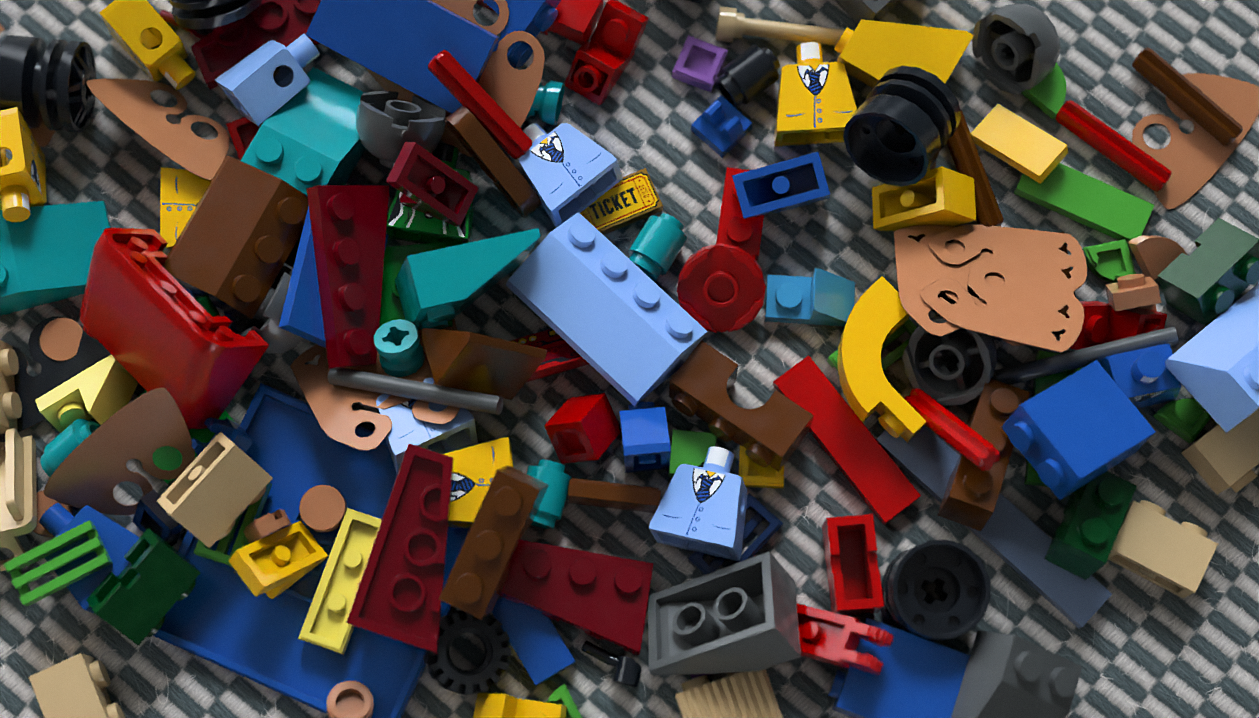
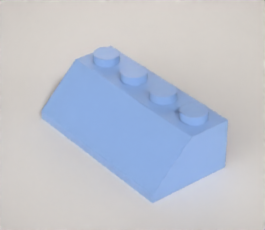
M579 212L551 231L506 283V286L634 406L674 374L707 333L706 329Z
M1259 283L1165 361L1167 369L1226 433L1259 408Z

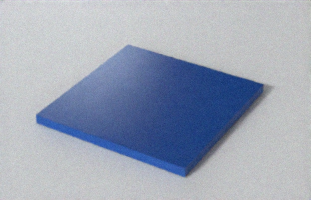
M260 383L240 424L253 441L246 454L273 477L270 481L272 487L260 517L269 513L272 514L280 508L284 509L292 524L300 520L303 522L328 556L323 562L276 598L270 599L266 593L255 597L234 568L195 555L194 550L199 539L187 531L178 551L188 558L201 573L196 578V585L192 592L185 599L176 601L165 614L166 618L162 627L153 636L327 714V697L332 688L344 681H357L368 687L373 695L374 710L371 718H402L426 666L423 657L425 656L426 649L357 626L353 629L344 655L298 639L340 529L338 527L334 531L326 533L311 529L301 518L299 511L300 501L310 488L317 485H329L336 488L343 495L347 508L382 519L397 478V472L386 440L384 438L378 447L368 451L358 450L329 438L320 427L308 403ZM359 425L355 429V434L363 438L374 433ZM249 505L242 513L227 555L231 554ZM448 527L443 588L470 528ZM217 540V541L210 547V549L216 551V548H217V546H218L219 540ZM442 601L441 617L450 614L453 606Z

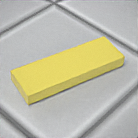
M347 508L298 639L344 655L355 627L346 622L358 590L357 583L361 582L382 519Z

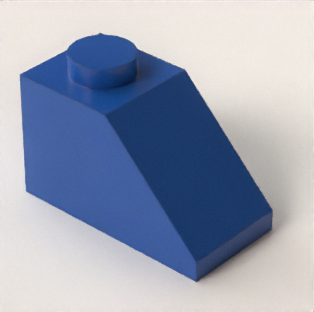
M819 151L732 175L744 219L786 211L830 199V192Z
M639 402L636 406L628 405V410L620 411L625 473L669 469L671 448L665 407L655 408L654 402Z

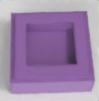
M688 35L672 71V78L712 93L715 79L719 77L720 70L727 58L728 50Z

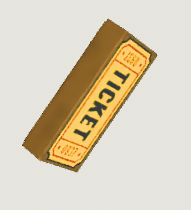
M646 168L622 177L621 181L580 212V214L599 232L606 235L663 211V204Z

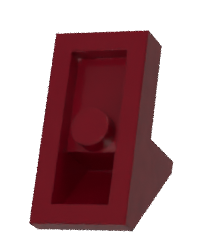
M416 142L404 143L386 180L387 183L402 192L399 200L402 204L459 227L479 187Z

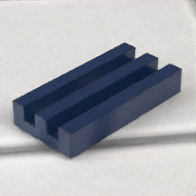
M750 493L747 495L746 511L751 507L756 514L744 526L743 541L763 520L769 526L741 555L740 561H736L734 564L754 557L783 525L776 516ZM696 551L688 558V562L699 569L702 575L716 571L726 561V558L716 556L708 565L703 560L706 554Z

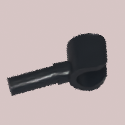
M587 640L584 642L581 649L583 652L607 665L616 667L613 682L631 687L638 686L642 669L634 659L618 656L614 653L611 654Z

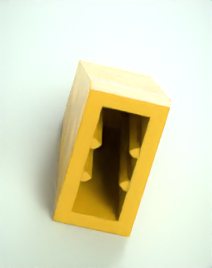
M861 19L854 31L848 27L845 29L834 50L840 53L837 61L844 64L846 73L872 88L875 87L878 80L889 69L899 66L921 68L936 75L946 83L974 35L964 30Z

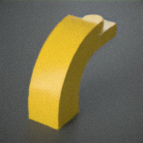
M881 276L859 298L847 319L838 347V374L843 393L852 410L862 422L877 411L881 415L878 421L882 427L894 438L901 436L908 443L920 432L927 421L887 380L881 364V350L884 342L909 319L910 315L902 306L899 292Z

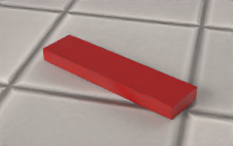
M809 355L773 381V386L779 393L813 415L809 432L883 525L887 524L921 497L919 492Z

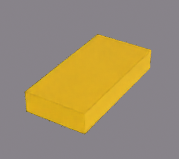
M997 104L971 132L976 145L1039 184L1047 178L1068 154V146L1000 104Z

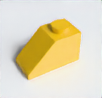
M941 166L929 170L916 184L903 187L882 184L872 187L873 229L878 231H897L901 228L916 225L954 227L976 221L974 178Z

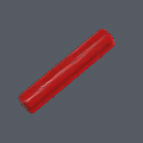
M443 50L431 59L428 64V70L477 118L485 130L512 158L518 159L530 149L532 140L448 51Z
M1068 100L1059 109L1055 118L1058 123L1153 191H1160L1171 178L1172 172L1170 169L1073 100Z
M914 388L909 396L904 397L927 421L925 425L978 468L990 470L993 464L999 461L1000 452L995 449L993 444L922 389Z

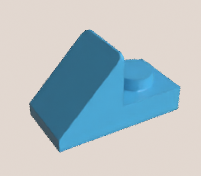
M814 268L812 277L767 275L765 322L845 326L854 307L855 282L819 268Z

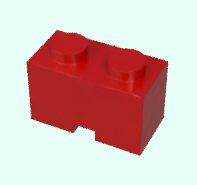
M873 514L826 518L822 525L831 612L846 616L878 613L884 607L880 569H878L877 543Z

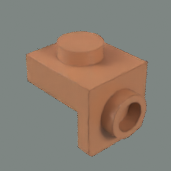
M1144 274L1121 276L1117 278V283L1105 285L1108 303H1110L1115 311L1131 308L1157 311L1156 304L1161 303L1158 284L1150 276L1145 277Z

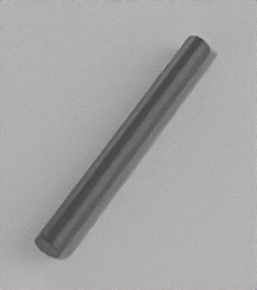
M1175 326L998 369L995 370L997 381L1012 385L1085 367L1096 360L1100 362L1105 357L1161 344H1169L1170 346L1179 344V339Z
M347 368L330 369L328 373L329 384L500 415L503 409L504 401L501 396Z

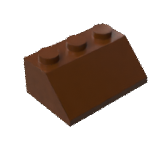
M226 156L167 256L168 258L163 267L182 286L199 296L208 295L213 305L231 316L253 319L302 233L309 206L308 196L280 178L231 156Z

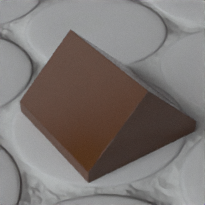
M422 328L421 339L436 385L501 396L503 399L512 400L546 358V349L477 333Z

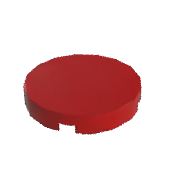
M721 243L703 247L691 255L679 273L677 285L680 306L704 329L715 333L717 331H737L752 322L763 306L766 289L762 268L754 257L738 246Z

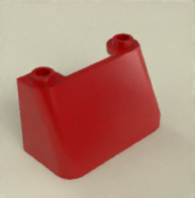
M106 228L93 249L79 317L84 331L93 339L98 340L147 392L156 388L164 387L167 389L181 411L188 430L191 428H207L204 424L206 419L209 417L220 418L269 347V344L255 330L249 331L245 337L236 334L228 328L232 321L227 316H211L163 267L168 258L163 253V250L168 243L154 229Z

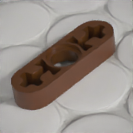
M461 105L445 119V123L454 136L519 215L526 218L542 205L536 192L477 118L465 106Z

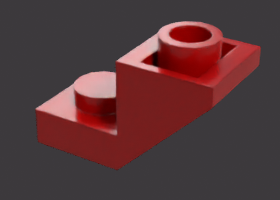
M618 0L607 1L591 40L577 50L564 82L565 86L592 102L602 105L635 54L649 17Z
M1080 301L1084 308V322L1080 335L1070 348L1079 350L1164 329L1167 314L1141 308L1115 311L1110 303Z

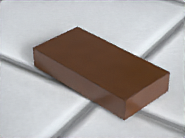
M572 478L569 481L568 499L570 504L655 513L660 504L661 490L654 487Z

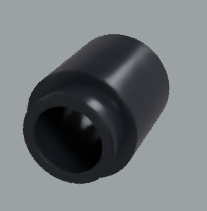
M752 45L720 70L721 76L715 79V85L720 94L735 108L741 103L747 105L779 80L777 70L780 68V63L769 48L764 47L760 49L758 46Z

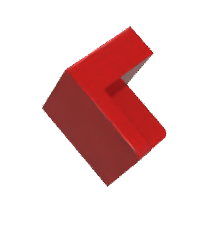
M605 393L567 399L544 425L561 464L598 460L621 432L619 423Z

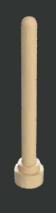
M720 6L715 41L733 43V39H742V35L798 42H816L836 46L845 29L745 18L744 13H737V8Z

